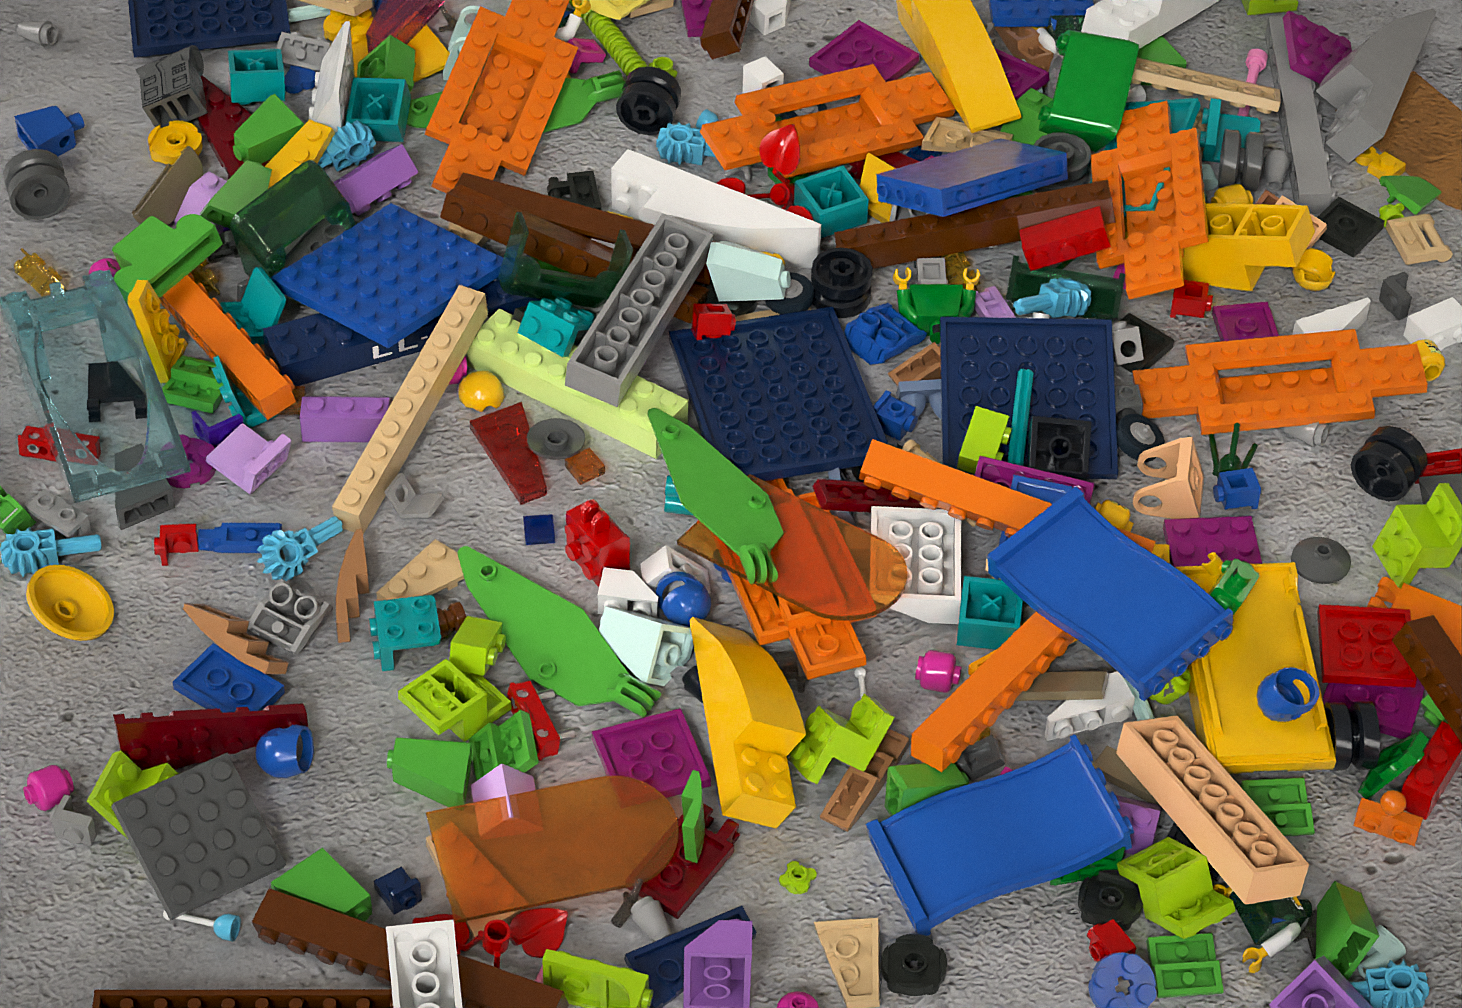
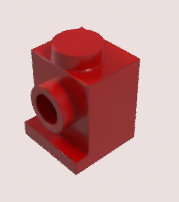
M1184 279V286L1174 288L1170 317L1175 318L1176 314L1204 318L1205 311H1211L1213 295H1208L1209 283Z
M693 304L691 331L696 340H702V335L709 338H720L722 335H730L731 331L735 330V314L731 313L727 304Z
M1114 919L1103 925L1097 924L1093 926L1087 933V937L1090 940L1089 951L1096 962L1113 953H1136V945Z

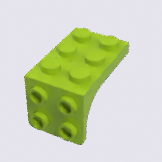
M546 949L542 959L543 984L564 991L569 1004L583 1008L650 1007L653 990L649 989V975L636 972L627 967L619 968L604 964L596 959L588 960L573 956L565 951L557 952Z

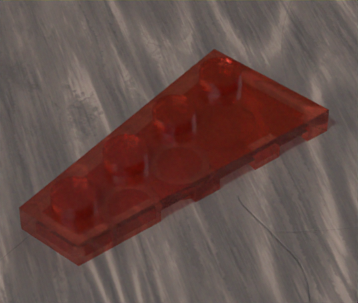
M522 402L470 420L471 431L520 505L547 495V486L538 455L531 451L527 444V434L530 428Z

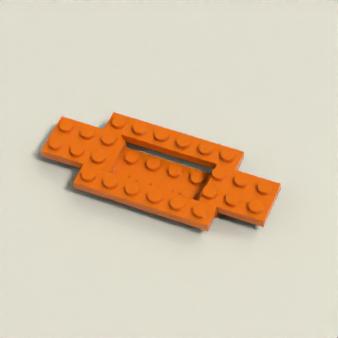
M512 0L505 16L480 6L424 134L449 144L433 180L432 188L445 193L449 192L455 187L463 172L494 180L500 166L525 176L578 50L577 46L555 38L570 0Z
M874 64L736 95L734 103L742 116L703 124L700 133L723 169L730 170L762 162L759 154L762 139L774 130L794 124L800 139L801 155L796 170L789 175L782 174L784 178H789L864 160L868 153L880 156L921 146L924 137L916 125L934 121L936 116L941 118L954 116L956 109L931 72L885 82ZM861 95L857 103L775 122L776 114Z
M1163 101L1132 110H1125L1120 129L1116 135L1117 148L1091 155L1092 182L1108 180L1116 223L1106 224L1111 247L1096 252L1097 263L1100 269L1124 263L1126 293L1129 300L1184 286L1182 264L1184 248L1209 242L1199 134L1197 128L1181 130L1172 134L1170 107L1168 101ZM1170 167L1171 170H1164V168ZM1121 174L1125 185L1126 205H1131L1132 207L1150 204L1158 183H1164V188L1156 194L1158 203L1154 211H1126L1128 238L1125 239Z
M1355 329L1185 345L1188 365L1133 370V384L1139 385L1143 402L1142 416L1150 419L1196 414L1201 435L1233 432L1234 424L1237 422L1240 424L1239 431L1309 425L1316 422L1323 424L1374 419L1373 397L1426 393L1428 386L1417 344L1360 349ZM1331 360L1330 368L1219 378L1218 370Z
M783 478L755 482L769 495L784 532L782 538L770 552L778 571V579L772 582L771 585L779 600V608L767 581L763 584H757L755 580L754 584L751 585L748 582L739 556L712 531L709 530L759 646L789 638L807 680L866 665V655L851 623L875 617L876 607L830 511L821 509L815 492L795 496L791 488L787 489Z

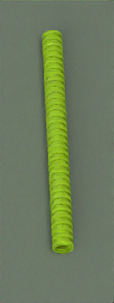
M570 0L569 3L575 10V7L572 4V0ZM591 9L589 12L581 15L582 20L626 76L636 68L648 66L611 18L598 14Z

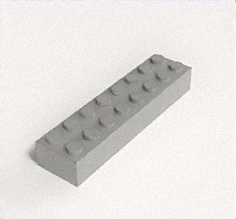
M662 213L568 361L565 386L618 407L706 264L710 244L713 241V233Z

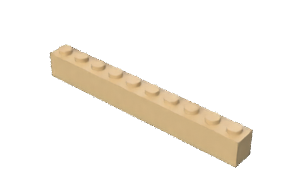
M461 285L458 286L332 506L334 516L343 523V529L354 533L356 529H362L364 535L386 496L385 490L398 475L488 315L485 293Z

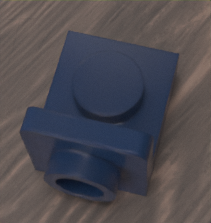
M402 866L374 880V889L394 915L403 910L411 909L418 902L422 901L420 881L417 878L411 880Z

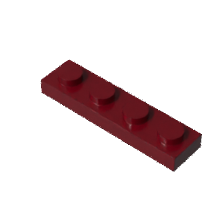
M817 479L812 486L822 510L871 513V506L924 508L919 504V500L911 497L907 500L892 495V491L883 487L873 489L863 484V482Z

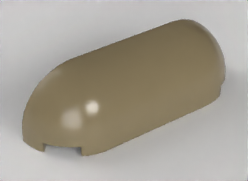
M190 146L181 151V155L172 166L168 164L133 209V217L139 224L150 216L156 217L167 225L176 218L189 187L203 176L201 160Z

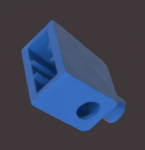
M50 106L14 116L17 135L28 150H48L57 156L75 147L74 131L85 127L84 120L79 112L66 117L58 106Z

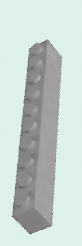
M1268 16L1265 39L1274 88L1280 89L1281 103L1278 114L1284 149L1291 162L1288 172L1293 201L1297 205H1308L1310 214H1321L1330 203L1335 201V187L1330 185L1332 170L1327 168L1329 155L1328 150H1324L1325 133L1320 131L1322 116L1317 114L1319 101L1318 96H1314L1315 81L1290 69L1283 16Z

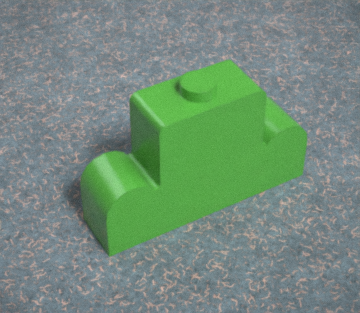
M188 214L180 218L175 229L154 216L148 217L112 248L121 268L114 275V283L123 302L128 305V295L133 290L137 280H148L158 297L163 296L223 245L216 226L197 214Z

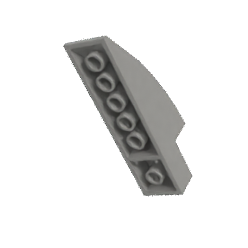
M1434 9L1397 18L1385 25L1338 62L1318 86L1316 92L1337 109L1335 112L1337 117L1328 128L1330 133L1325 143L1348 163L1384 137L1435 17L1436 11Z

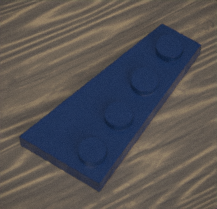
M743 906L734 908L625 954L624 960L628 968L649 975V989L653 990V997L649 1008H663L684 992V947L718 920L739 919L750 921ZM752 924V940H753V939L756 938V933H757V932H756V930H755V928H754V926H753V924Z

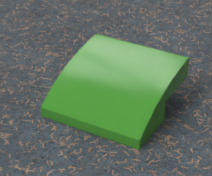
M182 355L171 367V378L159 391V401L213 414L223 399L219 390L223 383L218 384L211 369L216 367V364Z
M519 710L500 726L489 722L469 739L476 781L500 764L526 772L539 763L530 715L522 710Z
M692 770L681 795L684 818L682 832L685 860L697 863L704 843L705 818L699 771Z
M1304 778L1242 780L1240 787L1284 836L1314 835L1311 803L1307 801Z
M1212 933L1196 934L1185 939L1177 935L1147 938V952L1150 968L1156 981L1157 998L1223 994L1219 960H1216Z

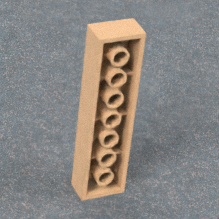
M1178 716L1125 722L1123 724L1116 754L1200 853L1207 857V861L1245 905L1300 896L1309 863Z

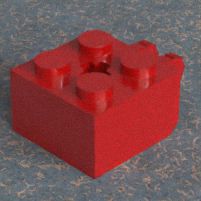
M590 499L566 511V525L564 529L567 545L565 546V551L569 559L576 561L582 568L588 580H593L599 587L604 567L630 570V538L599 506L596 500Z

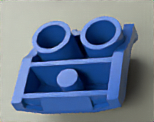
M890 303L872 307L866 312L860 313L857 319L847 323L844 331L850 349L869 365L884 363L887 359L904 352L911 346L919 344L927 335L924 330L918 329L893 309Z

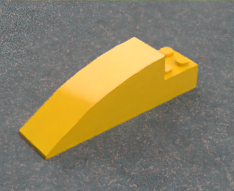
M896 0L898 20L971 133L1021 118L1020 110L999 57L971 0Z
M1205 203L1209 242L1184 248V257H1182L1183 277L1186 280L1209 283L1211 286L1252 291L1265 266L1297 267L1315 233L1308 205ZM1124 217L1125 239H1127V217Z
M692 617L689 622L722 815L777 829L796 808L787 756L806 735L801 713L793 692L773 657L745 631Z

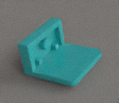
M1211 98L1209 108H1204L1202 115V124H1206V131H1201L1200 147H1203L1202 161L1220 163L1225 129L1239 130L1241 134V148H1243L1245 137L1249 132H1260V120L1253 117L1221 114V99Z
M255 267L241 302H219L224 314L227 312L231 314L238 329H245L253 345L255 343L264 345L263 328L277 325L285 307L286 298L263 268Z
M556 297L554 300L542 298L541 301H529L517 333L561 357H568L578 331L589 330L595 320V315L587 310L575 309L572 307V302L561 297Z
M219 355L213 357L216 367L211 369L218 384L223 383L219 390L225 403H232V405H229L232 416L240 414L243 417V423L249 428L268 421L232 382Z
M425 595L374 601L375 618H369L371 637L377 636L378 641L372 642L374 660L380 659L382 671L394 670L393 650L436 646L441 643L440 626L434 596Z

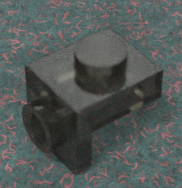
M795 651L770 654L783 672L786 680L795 679L798 693H804L805 681H810V679L807 680Z

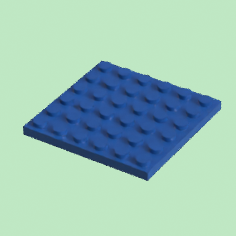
M390 203L331 241L324 243L318 249L303 256L297 262L282 269L279 273L272 276L271 280L283 294L386 348H390L442 314L459 285L479 290L510 269L509 260Z

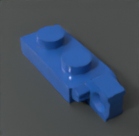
M222 523L220 527H215L214 529H199L198 548L199 550L217 553H260L256 549L263 545L262 539L267 535H271L273 531L282 530V524Z

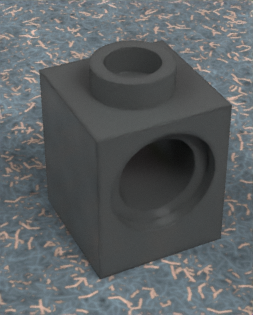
M1139 385L1115 386L1116 425L1125 415H1142L1143 402Z

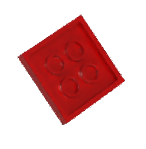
M1319 604L1317 617L1322 683L1415 688L1417 677L1392 641L1406 622L1411 621L1410 609Z

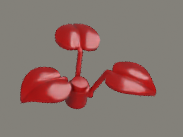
M789 124L768 133L762 139L759 147L762 163L767 167H773V174L782 183L775 184L771 188L770 193L750 194L747 196L755 199L771 198L775 204L784 205L781 209L814 221L808 209L798 205L792 206L794 204L795 184L790 183L789 179H785L781 175L792 174L800 162L801 148L799 135L795 125ZM724 178L717 182L719 185L745 194V184L738 178Z
M538 908L517 914L512 919L510 925L503 920H491L485 925L484 931H478V935L469 943H467L470 936L469 928L466 922L458 916L437 914L429 917L414 918L412 924L453 920L457 954L460 955V950L469 951L482 940L484 950L494 955V967L500 969V956L508 949L509 940L514 946L521 944L523 951L531 957L543 958L546 949L557 951L563 942L568 912L554 908Z

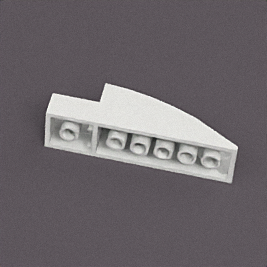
M1102 0L1086 10L1081 32L1130 40L1139 44L1140 49L1220 0Z
M629 149L611 168L612 209L653 225L656 224L662 213L713 233V241L715 242L729 241L759 252L777 253L785 261V268H812L814 259L820 254V223Z
M444 920L387 926L386 933L393 1008H463L454 921Z

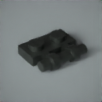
M594 171L567 173V181L559 182L557 177L548 179V196L601 210ZM570 194L569 198H562L563 195Z

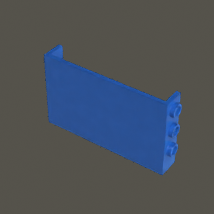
M1000 138L876 174L878 201L945 217L1067 180V154L1062 151Z

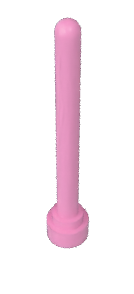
M1251 49L1248 52L1245 62L1249 70L1246 82L1256 84L1259 72L1267 64L1268 55L1265 51ZM1246 105L1245 108L1239 107L1237 116L1248 117L1250 106Z

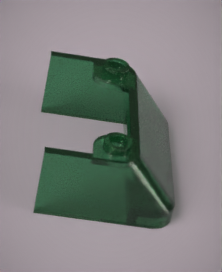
M313 160L303 162L238 211L232 218L230 228L244 271L249 277H251L255 267L263 268L270 278L275 272L280 271L286 262L285 247L324 217L330 224H340L346 230L355 226L350 204L323 168Z
M516 211L499 272V283L502 290L511 295L536 299L547 298L550 300L561 297L572 302V305L598 308L606 303L627 270L633 248L626 231L620 229L607 271L599 273L596 278L541 269L536 259L523 256L529 231L522 212Z
M1013 255L1006 294L1008 305L1013 306L1014 302L1020 298L1039 295L1041 284L1049 283L1050 279H1058L1060 277L1064 279L1071 278L1075 281L1079 280L1081 284H1086L1091 291L1090 306H1088L1084 315H1076V317L1112 320V322L1119 321L1126 287L1125 274L1120 273L1119 279L1051 267L1030 271L1027 263H1021L1020 257Z

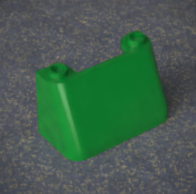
M1067 30L1065 33L1060 34L1056 43L1059 55L1064 57L1053 100L1047 105H1043L1040 109L1038 120L1041 121L1038 130L1047 134L1064 132L1076 135L1088 144L1091 151L1097 152L1111 142L1120 129L1138 56L1139 44L1126 39Z

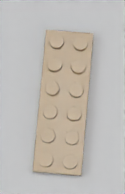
M1138 57L1131 80L1132 84H1141V82L1151 83L1153 88L1159 90H1167V88L1177 89L1178 93L1186 96H1193L1194 93L1204 95V99L1209 101L1211 98L1230 101V105L1245 108L1246 105L1256 107L1257 111L1270 114L1272 111L1278 112L1281 103L1280 89Z

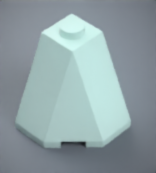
M729 241L711 242L706 264L719 301L784 299L786 288L790 287L791 277L790 272L785 270L782 259Z
M605 606L600 620L599 632L615 655L641 682L665 686L672 679L670 673L677 666L683 667L690 660L693 649L691 627L624 609Z

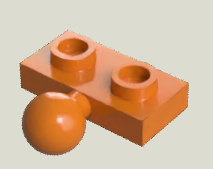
M1389 790L1382 795L1380 803L1361 798L1353 826L1370 833L1394 839L1400 843L1415 846L1423 818L1404 812L1406 807L1404 795L1397 790Z

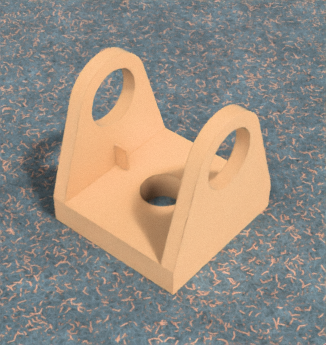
M1193 437L1179 438L1143 451L1138 457L1137 465L1139 470L1147 476L1165 478L1167 480L1137 490L1133 496L1134 508L1138 512L1150 516L1172 519L1200 518L1204 474ZM1158 457L1166 462V466L1160 469H1153L1146 466L1144 461L1147 458ZM1144 496H1155L1162 503L1157 507H1147L1141 504L1139 500Z

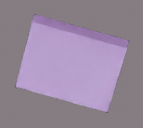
M500 764L471 784L480 841L543 832L533 776Z

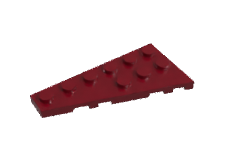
M202 75L200 77L203 81L208 113L197 117L202 132H205L212 150L221 166L225 168L228 179H230L244 163L242 160L239 161L233 152V146H235L234 133L252 114L240 104L232 103L231 97ZM270 160L262 163V165L265 167Z
M303 703L268 705L261 711H249L248 707H236L235 712L222 713L220 708L172 711L168 716L154 717L152 712L141 713L140 718L125 719L124 714H113L119 751L121 750L141 770L168 763L174 770H177L178 768L195 763L206 762L225 753L235 754L239 751L256 747L260 737L275 728L286 729L295 724L308 727L307 712Z

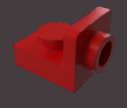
M196 524L160 525V537L154 538L155 555H160L162 566H168L169 553L199 552Z

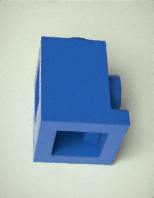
M886 390L873 405L884 434L899 441L907 432H912L917 424L918 418L915 416L916 407L892 397L890 391Z
M1253 468L1219 472L1217 485L1213 487V495L1216 502H1222L1225 510L1246 506L1258 509L1261 487Z

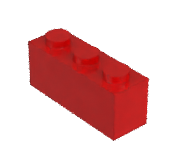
M1100 206L1019 230L1022 249L1030 271L1111 247L1107 225Z
M1444 721L1441 722L1426 746L1423 758L1413 767L1401 791L1406 799L1404 810L1422 817L1424 820H1427L1462 762V743L1450 725Z

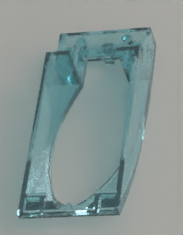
M98 270L89 275L82 276L84 286L64 291L60 282L49 284L51 295L31 300L26 291L11 292L6 296L0 297V309L4 327L17 354L23 385L74 503L191 472L178 430L146 347L110 270ZM94 319L101 332L106 361L118 362L130 358L147 395L145 449L136 467L129 471H116L107 467L90 452L65 422L43 381L51 379V373L42 332Z

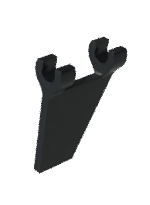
M118 362L88 364L87 411L89 413V422H101V403L133 401L136 419L147 418L146 395Z

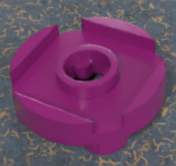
M183 434L177 435L172 439V442L164 446L159 452L157 458L158 468L173 487L190 488V484L197 482L202 485L208 482L216 472V469L206 462L207 455L215 448L201 439L189 438ZM184 461H192V462H193V463H187L186 465H182V462H184Z

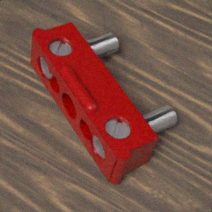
M42 421L39 427L26 426L22 435H18L19 455L91 467L98 466L101 447L100 436H98L99 431L96 428H91L86 435L49 429V422Z
M531 681L517 684L511 682L509 684L507 698L511 701L513 715L519 710L530 715L538 761H542L544 757L558 755L560 741L575 738V731L573 728L556 731L542 701L555 698L553 689L536 692Z

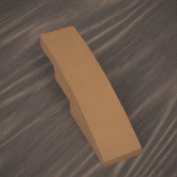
M995 27L1014 57L1021 60L1024 59L1027 63L1047 72L1049 71L1054 56L1053 52L1045 49L1039 43L1040 33L1032 27Z
M933 342L890 371L888 376L897 386L898 382L941 379L940 346L938 347Z
M356 529L346 550L339 573L336 593L338 643L350 642L348 618L360 617L358 594L369 593L362 529Z
M184 603L183 610L200 630L230 655L265 674H286L289 662L266 654L269 642L246 633L249 621L205 604Z
M888 729L864 772L849 766L822 811L820 819L848 832L886 783L888 768L899 763L910 745V738Z

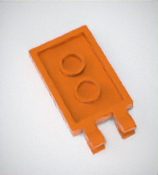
M1388 577L1381 578L1375 597H1371L1367 607L1388 608L1383 602L1387 601L1393 604L1391 608L1410 609L1411 621L1434 615L1462 656L1461 605L1406 583H1403L1400 589L1392 579Z

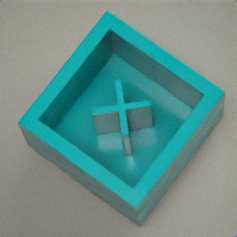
M281 49L228 51L229 84L232 103L247 105L252 102H265L273 94H276L281 101H285V79Z
M353 77L345 124L347 121L352 124L358 120L370 128L375 141L404 142L411 94L406 80Z
M844 165L795 181L794 205L808 209L812 214L814 222L821 224V238L833 235L834 232L844 231L867 223L869 199Z
M964 576L956 645L998 649L1020 627L1023 600L1002 580Z

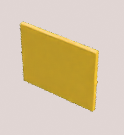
M419 15L352 45L355 78H357L358 63L389 35L415 49L414 83L443 70L450 54L440 42L439 37H436Z

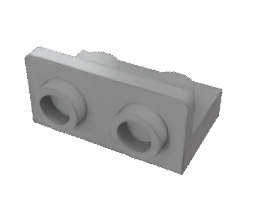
M281 32L276 49H281L284 67L290 68L293 65L320 72L322 60L331 43L321 37H316L315 39L307 38L299 32H291V34Z
M46 489L25 505L28 513L40 519L48 527L59 531L66 538L92 535L89 516Z

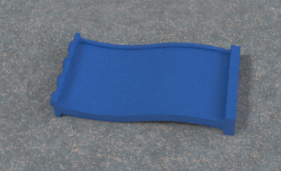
M1077 487L1066 493L987 555L988 573L996 580L1000 578L1016 595L1045 619L1102 657L1139 692V698L1142 701H1145L1151 695L1160 693L1167 682L1175 676L1179 677L1182 675L1188 665L1197 658H1203L1214 644L1219 640H1225L1233 630V611L1231 609L1225 610L1206 591L1177 568L1121 533L1085 500L1084 493Z
M1072 735L1068 744L1021 768L932 796L903 809L882 822L875 819L866 823L870 842L916 934L931 935L930 930L933 927L977 904L1067 875L1106 857L1122 847H1125L1126 850L1132 848L1130 835L1134 834L1132 824L1127 816L1122 817L1120 815L1118 799L1113 791L1107 792L1104 774L1099 767L1096 769L1091 763L1093 757L1086 743L1081 745L1077 736Z

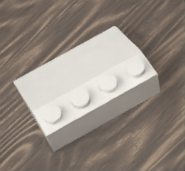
M350 21L344 22L322 60L320 72L315 73V87L317 89L312 90V105L314 107L309 108V120L333 128L334 133L338 131L337 126H345L353 77H355Z
M871 506L870 596L872 601L927 623L959 624L961 606V520L949 516L948 511L944 509Z

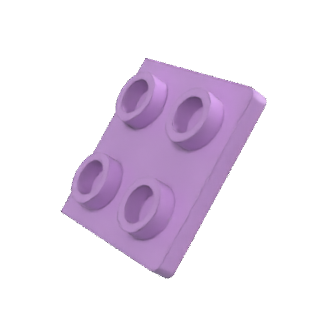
M240 424L207 455L206 462L251 495L287 460L292 440L282 433L275 441L270 440L268 442L245 424Z

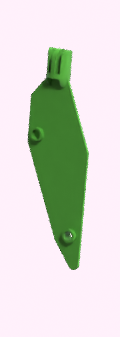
M620 70L589 79L566 78L543 133L581 123L596 103L619 98L625 82ZM442 92L412 99L410 101L407 125L415 128H427Z
M649 409L647 412L649 421L681 504L739 556L748 582L751 585L754 584L755 580L757 584H763L766 582L767 577L770 583L777 581L778 571L770 552L782 538L784 532L769 495L689 425L660 409Z
M463 546L458 550L457 554L467 588L489 620L502 622V634L506 635L505 644L530 680L546 689H553L555 694L578 707L614 701L640 717H646V711L652 709L654 706L653 701H658L661 693L630 676L582 608L468 546Z

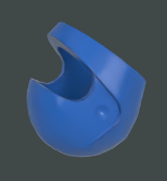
M672 572L659 580L656 586L658 605L669 621L690 627L689 620L692 617L706 619L712 605L711 597L706 587L695 576L685 572ZM674 581H683L685 585L669 592L663 600V591L667 585Z
M1290 667L1273 672L1264 678L1258 686L1256 697L1258 707L1264 716L1272 721L1289 722L1310 711L1315 706L1320 692L1317 682L1309 673ZM1293 680H1301L1308 687L1310 699L1307 704H1304L1303 696L1293 683Z
M295 724L286 729L279 727L266 732L260 737L256 745L255 754L258 765L264 772L275 778H289L307 772L311 766L314 754V741L311 730L307 726ZM299 735H301L303 750L301 759L298 762L297 742Z

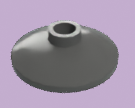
M551 418L542 420L530 428L527 434V444L531 451L540 457L553 460L566 459L578 454L585 445V434L579 425L570 420Z
M1311 537L1300 541L1294 547L1291 555V562H1295L1297 573L1304 579L1319 584H1330L1340 581L1348 574L1351 566V558L1348 551L1340 543L1325 537Z

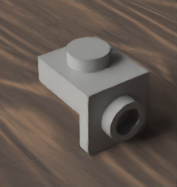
M917 258V284L948 285L945 258Z
M64 795L59 805L56 804L53 807L50 816L55 836L73 844L81 843L92 846L96 838L93 817L75 813L71 796Z

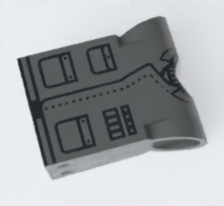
M195 45L135 69L140 77L142 108L155 127L160 124L161 128L169 126L170 121L188 122L208 113L203 81L200 77L204 72L202 55Z

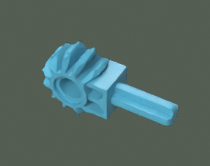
M358 120L352 124L347 121L343 127L337 126L338 131L332 137L312 174L329 164H332L338 172L352 163L358 166L361 160L367 161V155L374 153L373 146L376 144L370 128Z
M678 121L677 125L668 123L666 128H660L658 139H656V147L660 158L667 159L669 164L678 162L680 166L681 162H686L688 164L702 165L705 156L716 158L701 135L700 129L691 128L690 123L681 125Z
M1062 277L1050 279L1049 283L1041 284L1039 295L1020 298L1014 302L1013 307L1018 315L1042 311L1049 314L1052 318L1082 316L1087 311L1088 306H1090L1091 291L1089 286L1081 284L1079 280L1075 281L1071 278L1064 279Z
M333 516L308 531L306 528L295 532L290 530L285 532L282 530L273 531L271 535H267L262 539L263 545L256 549L262 554V557L257 562L264 563L263 573H271L272 580H279L281 578L285 581L291 580L294 575L297 576L303 572L302 566L306 565L309 561L307 558L318 553L316 546L342 532L343 523L336 516ZM280 550H282L285 555V561L282 559L280 555Z
M28 527L26 531H20L17 528L15 534H6L5 541L1 542L0 551L4 567H7L11 574L20 572L22 577H24L26 573L31 572L34 574L37 569L45 566L59 565L58 556L99 551L102 546L101 538L97 534L56 540L54 529H40L33 532Z
M1404 959L1400 965H1396L1390 960L1387 968L1366 969L1365 981L1350 982L1373 1008H1423L1430 989L1427 984L1428 978L1426 973L1419 972L1417 964L1410 967L1407 966Z

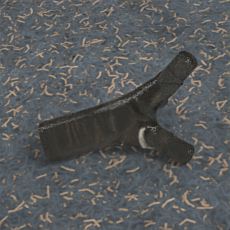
M441 6L439 9L448 25L439 27V32L453 31L457 20L448 13L444 6Z
M641 878L637 879L630 894L628 892L623 893V903L611 919V923L614 926L621 928L632 914L630 909L639 901L638 895L644 882Z
M1316 909L1311 912L1304 929L1293 940L1296 943L1303 938H1307L1314 959L1316 958Z

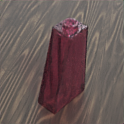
M383 0L366 33L368 53L375 49L389 35L407 45L444 7V0Z

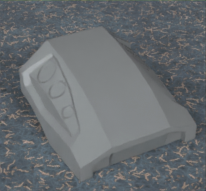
M279 580L271 588L269 594L260 601L249 620L247 630L297 655L304 648L326 613L331 611L333 607L326 602L323 603L321 600L317 601L311 595H305L300 590H295L284 581Z

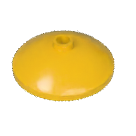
M49 565L36 571L28 582L26 597L29 607L38 621L51 632L67 639L88 641L102 636L112 624L114 618L112 600L104 587L89 574L71 566Z

